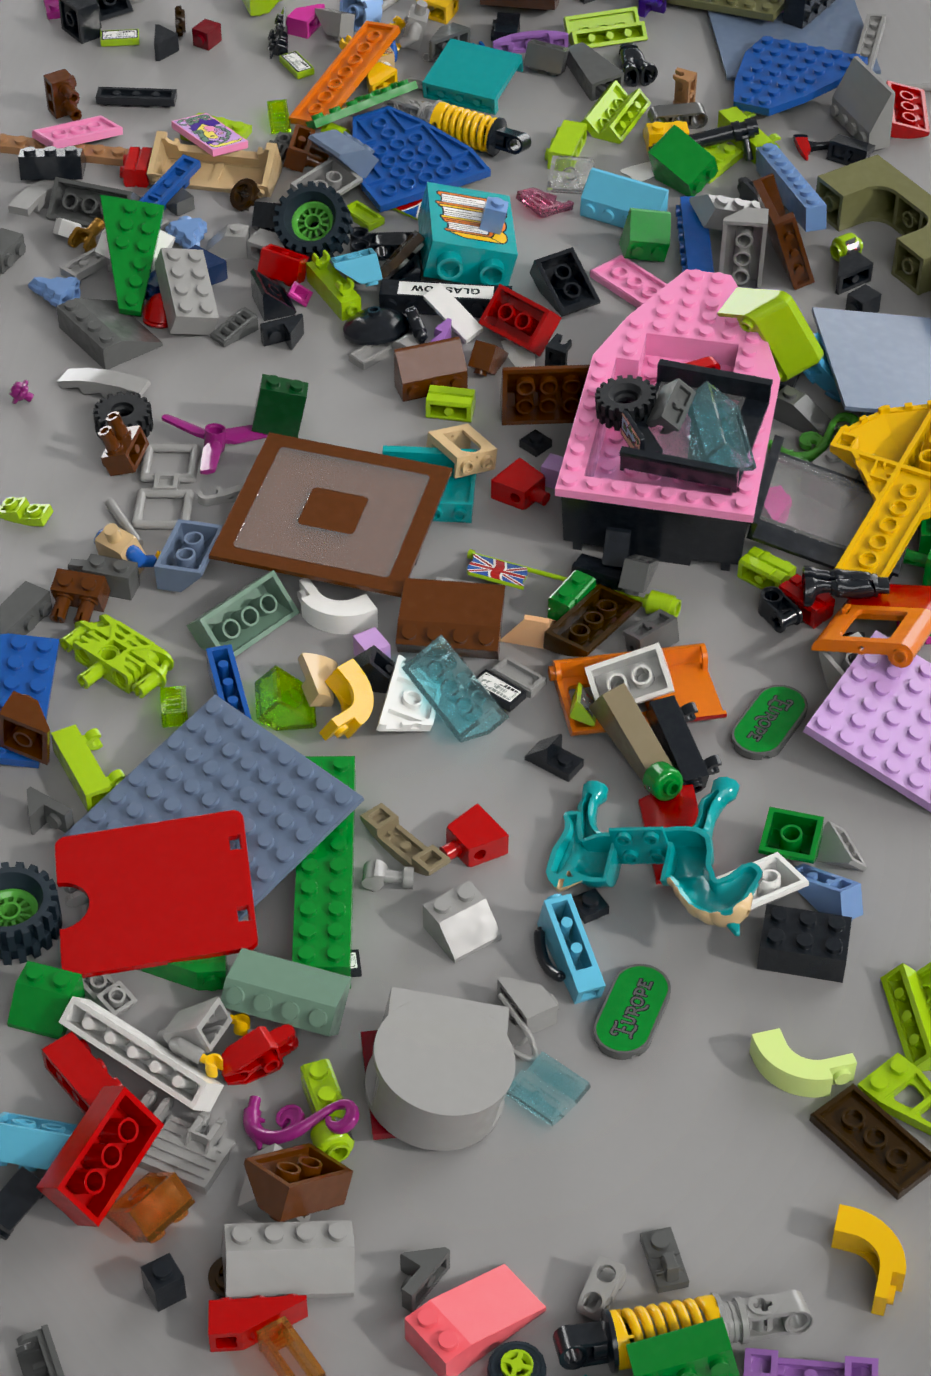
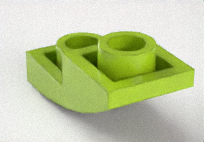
M26 497L6 498L0 506V518L27 526L44 527L54 512L50 504L30 505Z

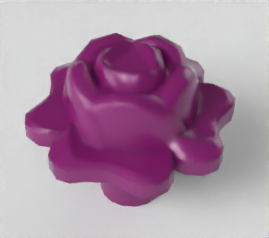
M28 380L23 382L16 381L11 387L9 395L14 398L13 404L23 399L31 402L34 394L29 392L27 386Z

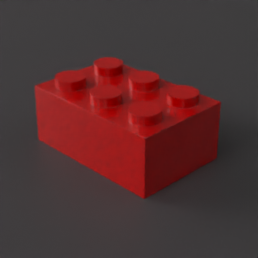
M499 284L478 323L540 357L562 318L546 307Z

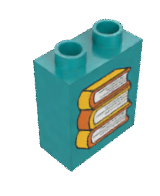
M427 182L418 214L419 233L425 238L422 242L424 246L421 248L423 277L466 284H502L503 286H509L518 256L510 196ZM488 196L498 197L509 202L500 235L480 230L483 208Z

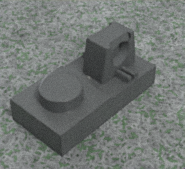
M671 1227L640 1233V1242L657 1292L663 1293L689 1287V1278Z

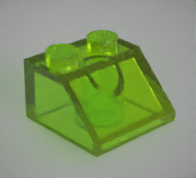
M276 665L255 682L257 720L275 731L312 729L316 727L315 707H309L301 687L304 682Z

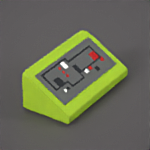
M579 682L572 696L569 717L589 726H594L596 717L589 709V706L595 700Z

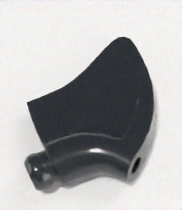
M415 306L406 308L405 311L413 336L419 344L425 343L428 338L427 329Z

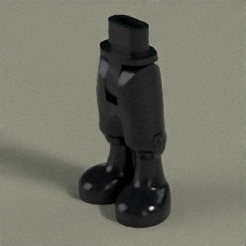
M633 43L621 44L619 55L621 60L620 67L624 72V82L629 86L636 87L639 83V75L643 86L654 82L658 75L655 64L646 61L637 45Z
M803 566L802 569L804 607H811L815 602L816 596L822 593H831V595L837 598L861 599L873 596L878 597V594H889L890 591L889 578L878 577L877 573L871 574L865 571L838 568L827 571L813 566Z

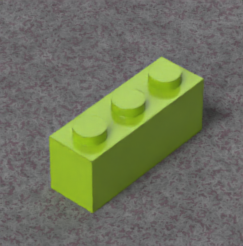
M563 120L561 126L557 127L555 138L552 137L550 148H547L545 152V160L548 161L547 169L572 172L587 140V123Z

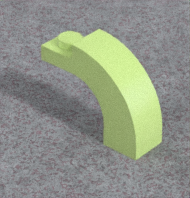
M780 1028L754 1033L751 1036L749 1053L756 1068L766 1080L785 1092L802 1097L830 1096L832 1085H843L849 1081H854L857 1061L853 1053L828 1059L812 1060L801 1057L793 1052L787 1045Z

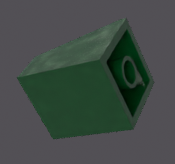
M262 374L255 404L252 431L269 434L270 432L298 438L309 383L282 378L276 375Z

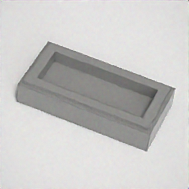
M393 343L364 345L348 355L349 361L362 370H366L393 354Z
M505 656L491 669L492 673L526 691V696L529 698L535 696L547 685L546 677L508 656Z

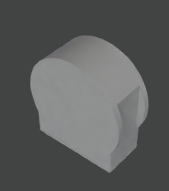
M391 987L382 1023L374 1040L373 1055L368 1063L364 1078L365 1097L377 1121L401 1141L427 1150L450 1151L462 1149L486 1137L496 1126L501 1116L505 1096L511 1087L515 1074L514 1050L507 1036L509 1007Z

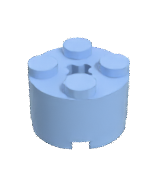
M341 0L339 8L340 11L355 14L354 31H358L365 21L381 22L383 0Z

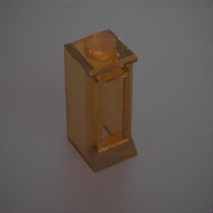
M286 1316L269 1322L262 1329L256 1331L259 1351L264 1354L278 1376H295L278 1352V1350L285 1346L307 1376H326L325 1371Z

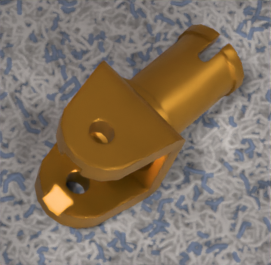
M96 217L86 229L75 227L68 238V245L75 248L83 242L84 252L97 247L96 236L105 228L104 221Z

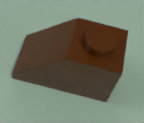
M475 340L468 366L474 369V373L484 377H487V373L495 375L507 359L509 353L497 345Z

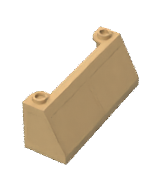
M157 131L147 176L150 184L154 185L184 154L201 162V168L190 178V184L187 188L231 193L233 186L238 181L249 178L257 183V187L260 189L258 197L263 198L271 197L282 172L283 164L277 143L267 142L266 148L263 150L262 147H258L257 152L239 150L213 157L197 145L180 144L179 138H175L172 141L167 138V132Z

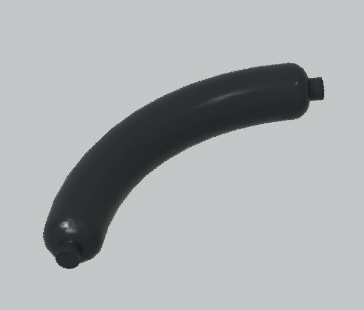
M537 927V930L534 931V946L538 962L551 979L562 982L566 978L565 973L552 964L546 949L545 931L542 930V927Z

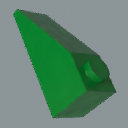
M227 955L206 959L168 963V965L144 968L141 971L198 991L222 990L228 974Z

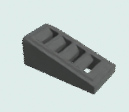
M244 307L210 334V338L221 346L226 347L259 330L258 317Z

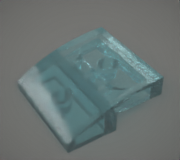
M542 1051L527 1071L523 1069L512 1081L506 1096L550 1126H553L581 1100L591 1086L587 1080Z

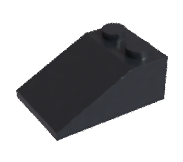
M573 247L534 260L530 275L539 292L561 317L600 304L601 301Z

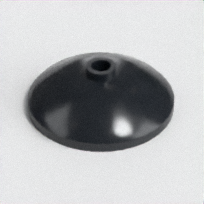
M373 306L357 312L343 326L344 337L350 342L360 345L389 343L401 338L409 330V322L404 314L397 310L380 306Z

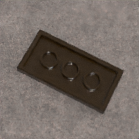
M854 1083L810 1114L809 1121L895 1199L899 1200L931 1175V1151Z

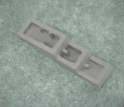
M54 180L38 181L27 187L8 205L9 213L29 216L32 211L39 212L42 207L48 208Z
M69 368L57 381L61 389L79 387L83 395L101 393L102 397L106 399L108 394L112 393L115 396L117 392L126 394L127 391L132 392V395L138 393L142 396L151 385L148 379L128 373L96 368Z

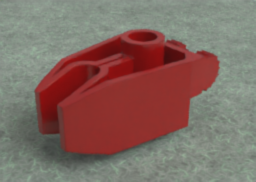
M285 1024L268 1031L266 1026H258L229 1045L221 1055L223 1070H219L227 1085L248 1084L280 1070L284 1065L282 1058L299 1047L294 1027Z

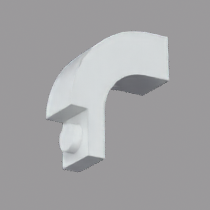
M303 578L299 580L297 596L301 603L302 617L313 627L328 633L343 635L357 634L378 627V610L367 594L349 600H332L323 596L310 579Z

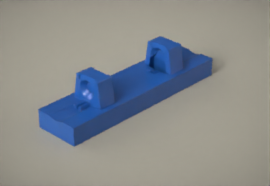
M183 154L139 201L164 205L166 210V204L182 187L186 189L189 186L190 178L201 168L200 160Z

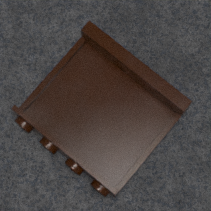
M773 173L752 181L760 207L769 209L768 233L773 248L794 290L814 283L815 281L793 212L785 214Z

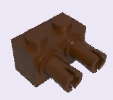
M66 69L43 75L48 111L56 119L69 116L73 121L80 120L82 112L77 108L80 95L75 90L77 82L74 75H71Z
M296 123L283 167L303 173L304 167L316 168L328 160L329 156L308 139L311 134H315V129Z
M111 412L106 418L109 426L102 427L99 430L100 432H98L100 439L105 445V450L101 456L102 464L106 467L110 476L135 473L149 442L140 425L126 427L119 412Z
M57 568L50 588L55 604L49 618L54 622L58 623L59 620L60 623H64L69 607H76L78 610L73 620L75 624L82 620L90 622L93 611L104 612L111 592L105 576Z

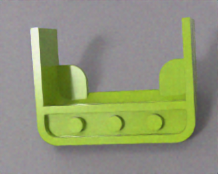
M736 287L717 312L720 317L736 318L744 331L756 332L762 340L768 342L780 376V382H785L816 365L824 356L820 344L791 295L784 291Z

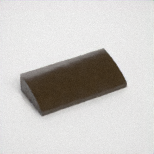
M599 584L545 631L543 648L565 656H588L640 609L642 603Z

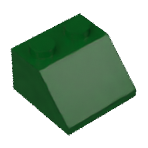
M630 208L619 241L624 258L665 262L670 246L671 212Z
M769 807L758 853L771 855L778 852L786 859L814 864L818 857L822 840L824 817Z
M27 961L15 984L7 1021L8 1027L54 1039L63 1037L68 1028L60 1024L59 1020L72 996L85 998L82 974Z

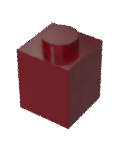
M204 19L192 28L193 46L209 51L222 41L221 23Z

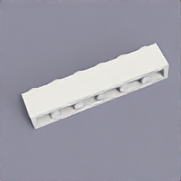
M72 996L59 1020L60 1024L193 1110L210 1112L224 1087L217 1080L208 1077L206 1073L92 1000Z

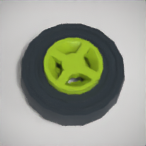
M511 1341L503 1343L494 1350L488 1361L487 1376H546L547 1367L543 1355L535 1346L527 1342Z

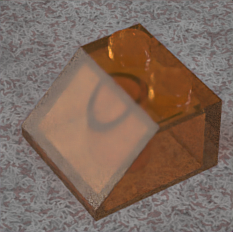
M175 1172L147 1173L114 1202L105 1217L136 1243L152 1244L166 1234L165 1229L169 1225L184 1219L189 1213L188 1209L195 1201Z

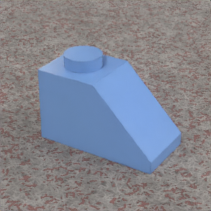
M488 196L483 208L480 230L500 235L509 202L498 197Z

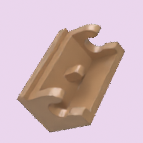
M677 67L675 69L676 74H673V79L675 80L673 104L695 102L697 72Z

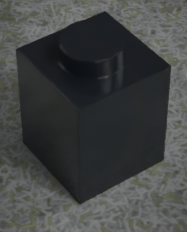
M865 284L847 294L845 310L878 313L882 294Z
M170 1253L140 1267L144 1289L158 1312L187 1298L184 1276Z

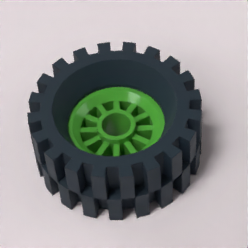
M308 181V187H304L300 183L297 184L298 190L293 191L292 188L287 190L289 196L287 198L283 195L281 196L279 201L282 206L276 205L274 211L277 216H273V222L276 225L274 227L275 232L285 249L308 256V262L313 261V253H316L320 259L323 256V250L328 252L330 258L335 257L333 254L335 251L341 254L344 251L342 244L348 245L350 242L347 234L352 235L353 233L351 226L353 218L339 192L337 193L330 185L327 188L323 182H319L317 187L314 181ZM319 222L316 227H310L312 223Z
M16 861L15 867H9V862H2V868H0V959H3L4 965H12L13 959H19V963L22 964L27 962L26 956L32 954L34 959L41 956L42 947L48 951L53 946L52 939L57 940L60 936L59 929H62L63 922L58 890L53 878L49 880V874L44 870L39 873L38 866L31 864L26 869L24 862Z

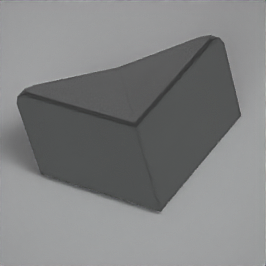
M181 188L169 200L166 208L176 216H181L195 209L194 196L184 188Z

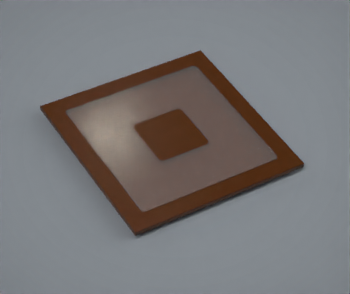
M269 432L212 547L209 559L267 571L274 570L277 573L402 598L405 578H410L452 474V468Z

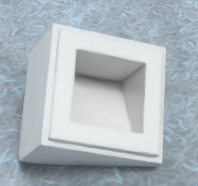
M56 218L53 233L69 238L74 228H81L82 225L66 219Z

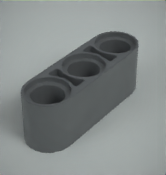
M699 102L656 105L651 107L647 114L650 123L682 121L687 122L688 129L702 128L708 122L706 111Z

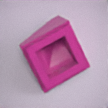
M294 281L287 292V296L304 307L307 306L313 294L312 291Z

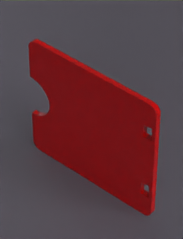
M229 810L62 837L55 843L58 887L76 888L85 893L89 898V908L85 916L76 924L60 929L61 966L63 970L82 974V978L168 965V963L237 954L241 948L254 950L257 947L258 933L246 831L241 812ZM239 839L240 849L231 850L230 840ZM247 909L248 921H239L238 911Z

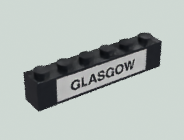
M382 279L379 291V306L391 308L403 314H406V308L415 306L420 315H438L424 300L423 295L441 283L474 318H481L499 285Z

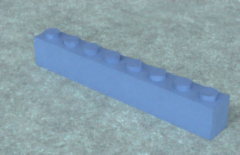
M766 143L761 147H756V171L761 177L773 173L782 203L789 212L794 213L796 221L804 231L810 232L826 229L827 205L778 146Z

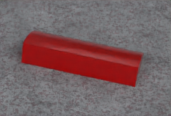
M887 80L886 84L895 92L891 137L913 139L929 136L930 129L925 91Z
M693 784L683 785L680 793L669 801H661L651 794L638 800L643 827H692L698 817V803ZM652 864L656 885L662 884L660 878L664 864Z

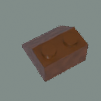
M13 691L0 710V747L48 765L50 762V728L38 700L33 699L27 694Z

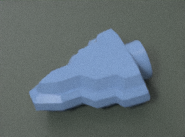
M182 216L177 221L169 222L168 226L165 227V232L176 237L174 242L182 246V249H189L194 245L200 247V241L204 239V234L207 233V222L201 218Z
M34 277L28 284V287L33 292L42 296L44 300L49 301L50 305L55 307L68 300L80 298L81 294L79 288L81 282L76 277H56L52 279Z

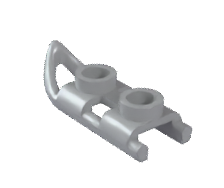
M503 993L498 994L497 996L503 1002L500 1006L509 1007L507 1036L512 1044L514 1055L526 1061L537 1062L538 1050L530 1029ZM513 1018H514V1019L516 1020V1022H517L516 1025H514L513 1022H512V1019H513ZM528 1039L532 1054H523L516 1050L515 1047L524 1045Z

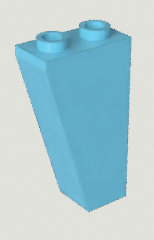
M571 893L549 896L543 902L537 925L545 931V942L557 968L565 973L564 983L574 1004L602 997L606 985Z

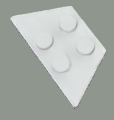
M398 655L395 661L376 730L430 731L434 723L442 688L434 681L429 680L419 669H416L414 672L404 663L406 658L402 655Z

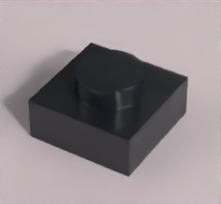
M535 429L519 439V447L537 457L552 447V439Z
M596 888L572 897L584 924L609 914V905Z

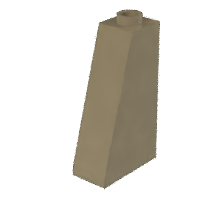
M625 683L602 694L589 706L593 715L642 782L644 773L650 765L663 761L673 766Z

